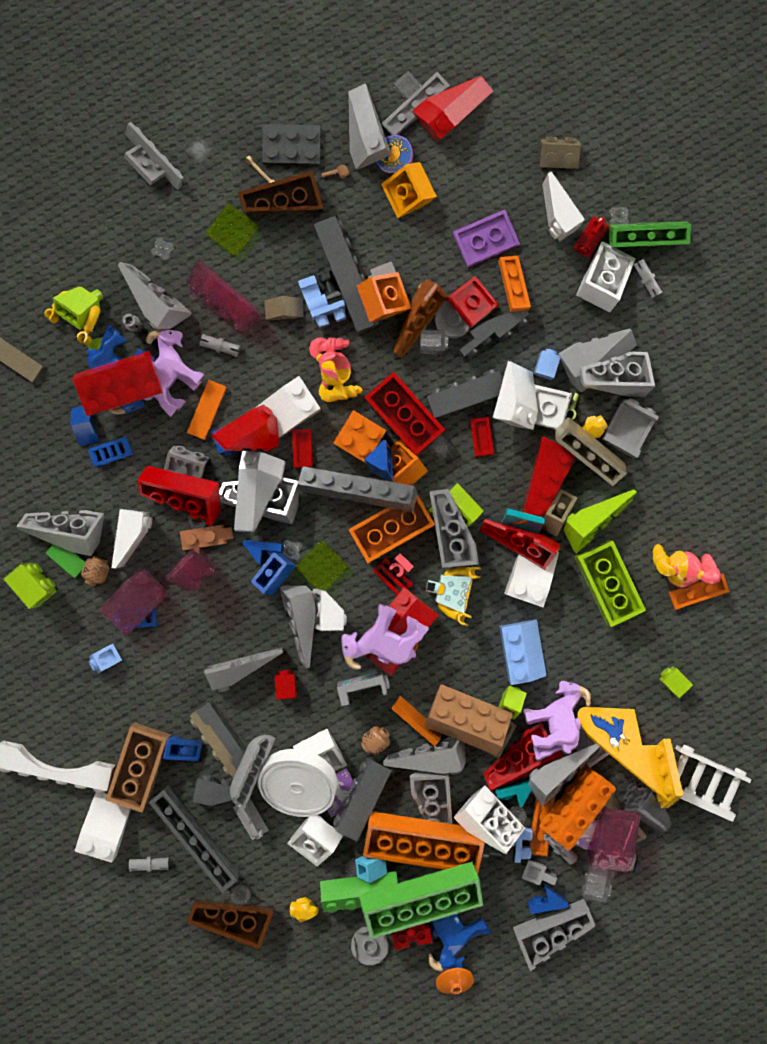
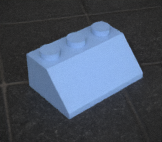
M537 619L499 626L509 683L514 685L545 677L546 670Z

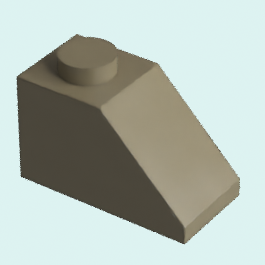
M560 489L544 517L545 522L542 529L558 536L577 497Z

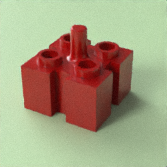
M429 922L393 932L394 950L410 947L409 942L413 941L417 942V946L432 943Z

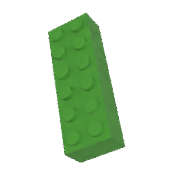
M472 862L359 895L370 939L483 906L480 882Z

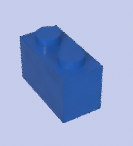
M273 552L250 582L263 594L274 595L296 565L283 553Z

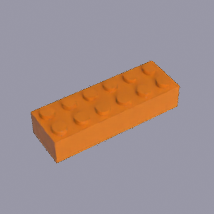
M372 811L367 825L363 857L444 870L472 862L478 875L485 842L468 833L461 825Z

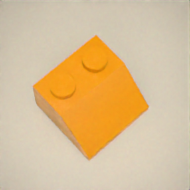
M420 162L406 164L381 184L397 218H401L427 205L437 197Z

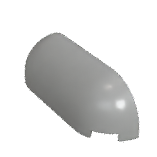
M260 735L248 744L230 785L231 799L242 810L246 807L275 741V738L271 735Z

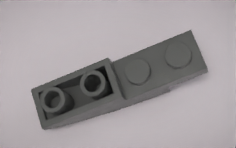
M527 311L512 312L484 322L469 333L472 341L458 353L462 358L466 356L472 357L478 352L476 349L481 344L485 346L493 340L492 335L497 341L500 338L505 340L512 334L511 330L515 326L520 328L527 322L526 318L529 313Z

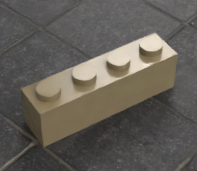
M568 417L555 430V437L558 443L612 486L627 474L625 462L571 418Z

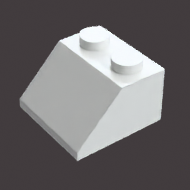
M313 589L317 602H314L316 608L314 628L318 630H344L347 622L344 610L326 591Z
M328 729L318 732L316 735L293 746L294 749L305 750L320 756L330 764L334 771L347 766Z
M315 815L305 819L287 844L314 865L319 866L334 852L343 835L336 832L333 826L325 822L321 816Z

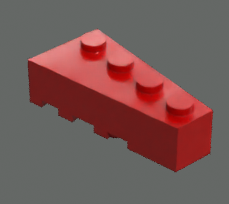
M544 436L539 440L522 510L524 513L543 518L576 458L565 447Z
M147 466L137 479L139 495L160 504L165 502L178 512L180 509L190 513V517L194 519L202 518L210 526L214 524L221 512L218 482Z

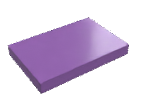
M502 210L452 232L467 268L520 246L506 210Z

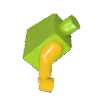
M83 287L62 291L59 295L53 297V308L45 310V317L50 322L56 323L59 320V316H61L79 330L84 329V331L77 334V340L80 343L83 341L88 346L92 341L89 332L93 331L100 315L99 301L103 299V295L98 289L90 293Z

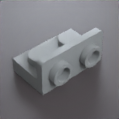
M173 446L167 454L164 470L202 479L209 457L200 452L186 450L182 446Z

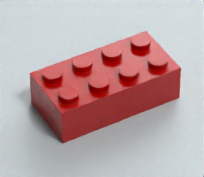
M150 351L74 374L72 379L86 416L163 393V387Z
M392 372L365 396V401L416 456L445 431L442 425L395 372Z

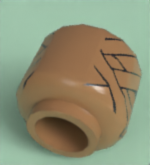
M96 556L87 559L81 572V576L86 579L85 583L96 586L97 583H104L110 570L109 565H107L108 561Z
M374 726L362 736L361 745L368 754L379 755L390 745V734L385 728Z

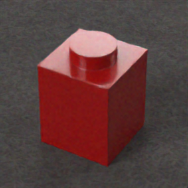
M280 670L279 674L275 675L276 699L296 698L295 672L291 673L290 670Z

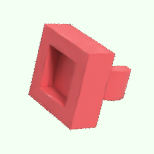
M399 553L392 560L393 564L389 566V570L397 567L399 573L396 577L398 578L403 573H408L414 566Z

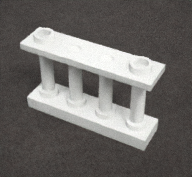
M676 745L675 749L682 753L677 763L679 778L689 756L699 760L688 788L682 789L683 796L680 799L733 822L736 814L730 810V804L741 780L751 782V779L746 776L747 772L738 768L732 770L694 753L695 749L687 745H683V747ZM708 764L717 769L706 794L701 798L695 795V789ZM726 772L733 775L734 778L723 802L717 805L713 803L714 800L712 798L723 773Z

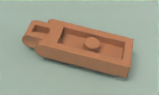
M224 525L180 531L183 550L226 544L227 539H234L232 527L224 528Z

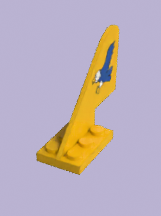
M582 707L577 712V718H579L583 732L657 793V800L660 802L661 808H669L683 796L671 739H663L657 745L642 746L635 709Z

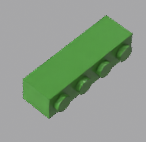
M686 221L609 225V245L612 247L690 244L691 224Z
M396 871L387 872L386 875L371 883L357 877L320 881L323 912H336L337 910L344 909L354 910L362 907L359 895L398 884Z

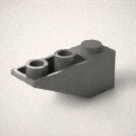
M211 774L200 775L197 779L193 802L213 806L231 801L230 785L232 779L222 778L220 780L215 779V776ZM256 787L253 788L251 795L254 794Z

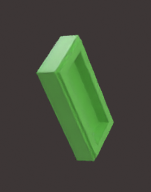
M54 544L46 552L51 559L74 578H77L82 572L86 562L77 553Z

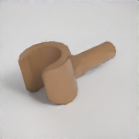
M340 165L333 171L322 173V177L325 178L339 174L340 178L343 179L349 176L350 172L345 165Z

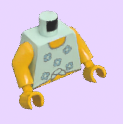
M458 566L447 570L444 575H441L439 582L428 580L426 591L436 593L435 601L438 603V608L447 617L465 626L469 625L464 622L465 617L472 618L471 615L465 614L472 580L481 577L475 575V570H481L480 567Z

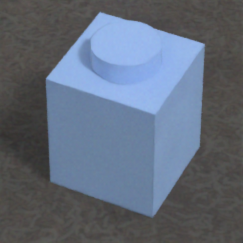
M551 349L542 350L533 375L549 380L554 379L560 361V356L556 355L557 352Z

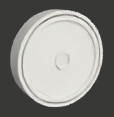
M299 749L281 750L270 755L266 759L258 779L259 791L268 804L280 812L297 817L315 816L326 811L334 801L338 784L336 773L327 761L314 753Z

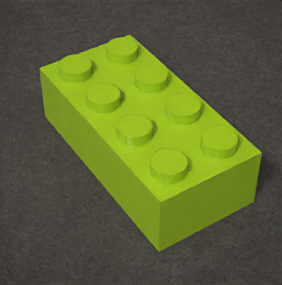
M612 540L603 542L574 556L607 626L613 627L646 611Z

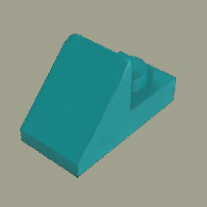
M530 778L495 790L497 798L508 800L513 797L512 795H516L521 809L531 792V788L528 785Z

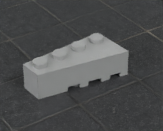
M582 899L570 904L569 908L554 910L513 928L529 970L532 971L538 963L548 960L550 955L558 949L562 950L571 940L578 939L595 927V923L585 900Z

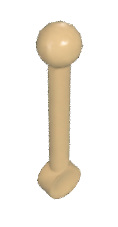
M248 156L245 158L246 162L251 164L268 183L275 182L253 162L252 157Z

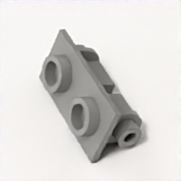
M250 798L244 810L237 806L233 807L252 840L261 838L264 833L269 831Z

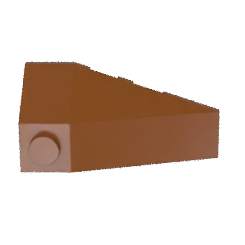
M426 279L417 288L411 303L412 309L407 313L393 351L401 358H403L446 302L448 296L436 283Z

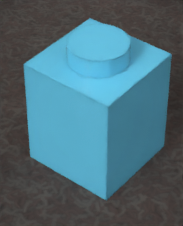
M363 856L355 859L357 878L371 883L387 874L386 860Z

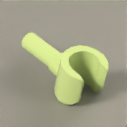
M575 393L568 408V411L571 410L573 412L572 420L576 417L574 409L579 397L577 393Z

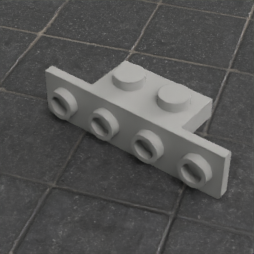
M132 122L128 123L125 135L132 141L135 147L127 151L124 158L149 185L165 176L177 190L180 189L183 181L181 172L171 165L167 157L156 149L155 145L142 134L138 127Z

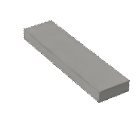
M436 72L383 121L381 126L390 135L401 134L417 119L412 111L426 98L448 90L450 85Z

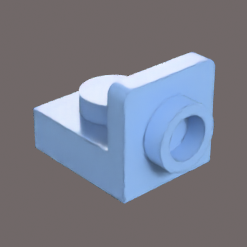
M113 644L89 656V664L93 671L96 670L97 673L122 661Z

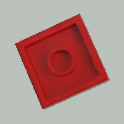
M476 276L446 299L470 328L499 306L498 302Z

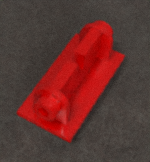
M593 216L573 249L589 259L609 228L605 224L606 220L603 217L598 219Z

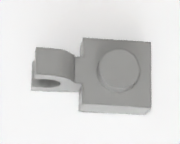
M531 859L527 860L521 876L522 879L540 885L542 880L552 885H555L557 881L556 874L545 871L546 865Z

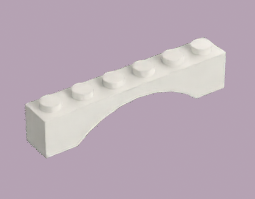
M8 741L0 743V771L2 772L15 771L21 776L34 775L39 780L52 779L56 780L58 784H75L76 788L81 789L89 787L99 793H104L110 788L116 767L114 764L96 761L80 768H56L37 760L22 744Z

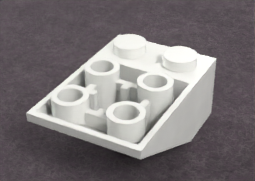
M486 786L476 791L454 816V819L468 833L504 854L509 851L525 829Z

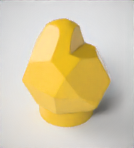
M601 415L587 417L583 427L595 439L600 438L605 432L604 430L609 428Z
M306 897L299 898L297 901L291 902L290 916L296 918L299 922L309 920L319 912V908L315 907L314 902Z

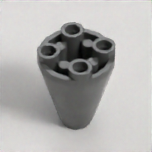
M643 782L631 783L627 787L628 791L621 800L620 806L628 814L660 832L667 831L672 822L666 808H661L660 802L657 800V793Z

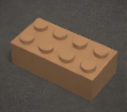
M441 684L433 700L425 727L497 755L503 746L513 713Z
M138 723L130 726L106 801L139 812H143L146 809L163 760L166 742L171 734Z

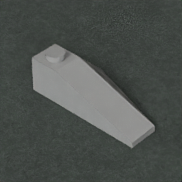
M366 83L348 91L350 154L356 170L392 155Z
M119 262L118 267L144 316L150 321V325L153 328L169 330L190 317L192 313L180 301L164 295L165 290L149 283L150 278L133 265Z
M629 328L611 333L604 338H593L586 343H575L560 352L559 356L571 384L580 392H583L587 387H583L581 367L599 361L604 362L615 356H623L625 353L630 352L637 343L632 330Z
M628 352L623 356H615L607 361H599L580 368L583 387L627 397H645L655 387L648 352Z
M242 451L238 475L235 531H255L265 513V507L274 496L273 493L277 485H280L282 482L285 461L263 452Z
M283 477L280 485H277L273 493L272 500H269L265 507L263 517L293 524L299 505L298 480ZM238 481L222 483L219 491L220 502L236 507Z
M449 489L430 491L442 568L479 564L476 544Z
M87 510L79 511L77 515H69L68 511H63L61 515L51 516L49 512L26 513L16 527L18 530L73 553L92 556L100 543L104 513Z
M281 586L279 588L285 611L292 618L289 621V625L294 635H297L294 641L301 663L307 669L310 668L316 612L314 602H317L316 595L307 586Z
M284 648L207 667L204 672L212 691L217 689L218 692L229 690V686H232L282 654Z
M452 737L440 739V743L436 746H430L426 743L417 748L416 751L409 748L389 754L383 761L384 766L418 771L457 774L463 770L466 764L465 743Z
M596 743L549 763L540 770L536 768L529 775L528 785L542 806L546 805L561 790L560 788L564 785L563 782L570 781L577 773L576 769L578 767L582 769L600 751L601 747Z
M417 771L410 775L411 795L415 799L424 819L453 824L449 773Z

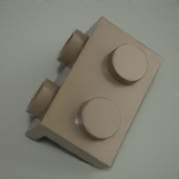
M546 137V139H541L540 167L578 169L581 144L576 138L566 137L565 140H557L556 137Z

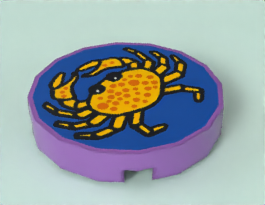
M400 135L386 137L392 155L376 161L381 170L390 175L396 173L406 164L413 162L414 152L412 146L406 138Z

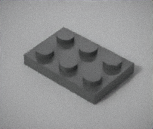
M263 124L262 163L268 165L320 166L321 126Z

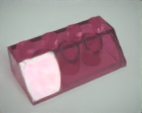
M199 259L196 261L187 279V283L190 285L188 289L196 296L201 294L205 298L203 301L209 307L213 308L215 306L220 310L218 314L226 321L231 319L234 322L233 326L239 332L245 331L248 334L262 317L259 309Z

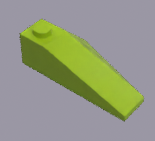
M633 489L582 509L575 515L573 513L569 515L565 520L564 532L573 551L577 554L590 543L598 532V528L600 527L603 530L612 519L611 516L616 517L633 501L637 492Z

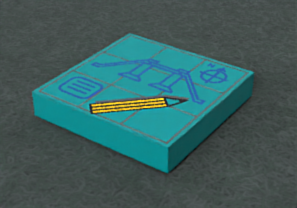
M507 509L501 523L540 533L545 518Z

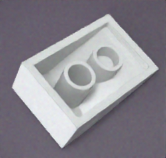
M549 172L542 184L550 228L549 232L554 239L557 238L560 242L575 232L585 219L553 173Z
M602 241L580 284L576 296L611 312L621 298L635 258Z
M508 361L493 418L514 427L533 430L538 414L533 372Z
M299 376L257 406L265 405L272 410L273 415L277 418L279 438L321 411V408Z
M120 509L112 568L124 567L148 532V528L151 529L153 518L150 517V513Z
M559 552L556 553L546 570L518 554L504 594L544 607Z
M96 792L80 832L75 852L112 863L117 856L131 809L106 801L107 793Z

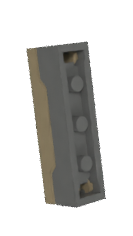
M210 700L190 715L192 718L190 722L195 729L201 731V738L205 744H210L214 757L218 761L221 760L225 773L234 778L246 749L215 704Z

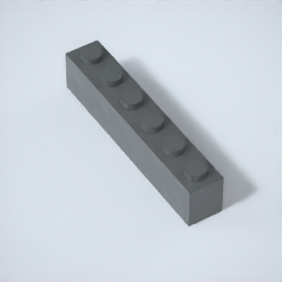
M336 216L315 223L314 229L357 334L379 326L378 321L369 322L357 289V285L365 281L363 274L358 273L356 267H359L356 256H351L349 250L352 247L349 239H345L342 234L345 230L341 220L337 221Z
M304 466L298 481L299 487L305 493L414 512L418 496L415 486Z
M168 785L152 797L149 804L222 893L238 881L240 873Z

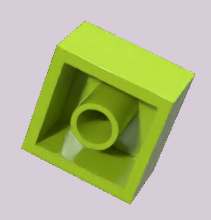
M32 562L20 564L4 578L5 582L29 609L41 606L57 592L54 588L56 586L50 578L46 579L42 574V568L37 563L33 564Z

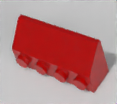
M403 588L389 605V607L396 610V613L389 624L388 630L399 636L403 634L408 627L406 622L407 616L418 620L419 623L430 628L439 615L413 593ZM373 653L364 654L390 676L400 665L390 661L386 664L378 660V655Z

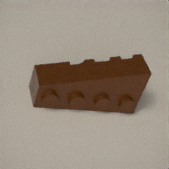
M313 170L238 192L244 214L324 212Z

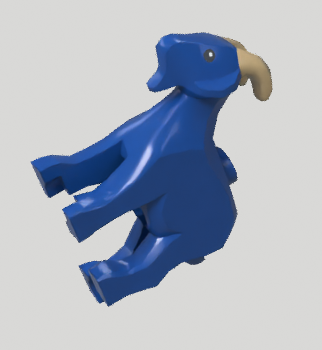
M110 325L102 337L100 348L98 350L89 349L86 352L89 354L87 364L90 369L122 360L118 356L113 355L114 348L125 343L126 339ZM138 348L133 356L145 353L147 351L143 352L141 349ZM141 399L109 409V411L117 415L129 413L142 408L144 401Z
M454 914L431 921L433 926L430 928L435 937H440L443 949L439 961H436L431 953L429 954L430 966L440 972L452 968H463L462 961L465 958L460 957L456 959L455 956L471 938L479 934L486 935L491 933L485 920L480 917L474 922L463 926L459 915Z

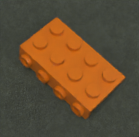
M585 765L577 773L574 781L567 786L562 797L555 802L550 813L543 818L539 827L564 848L571 850L616 790L615 786Z

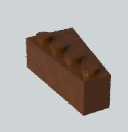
M196 899L186 923L260 950L274 912V907Z

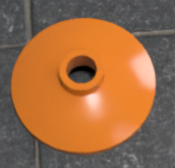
M464 968L448 969L442 972L436 979L437 989L442 993L450 995L463 993L470 989L474 983L473 974Z

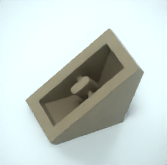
M280 296L264 301L266 320L304 318L303 298Z

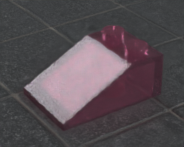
M201 547L193 548L165 579L188 592L192 589L196 591L203 584L201 580L205 575L209 577L216 570L214 566L217 562Z
M142 566L99 608V611L127 637L168 598L170 593Z
M602 808L588 848L591 868L621 872L630 871L635 855L640 813Z

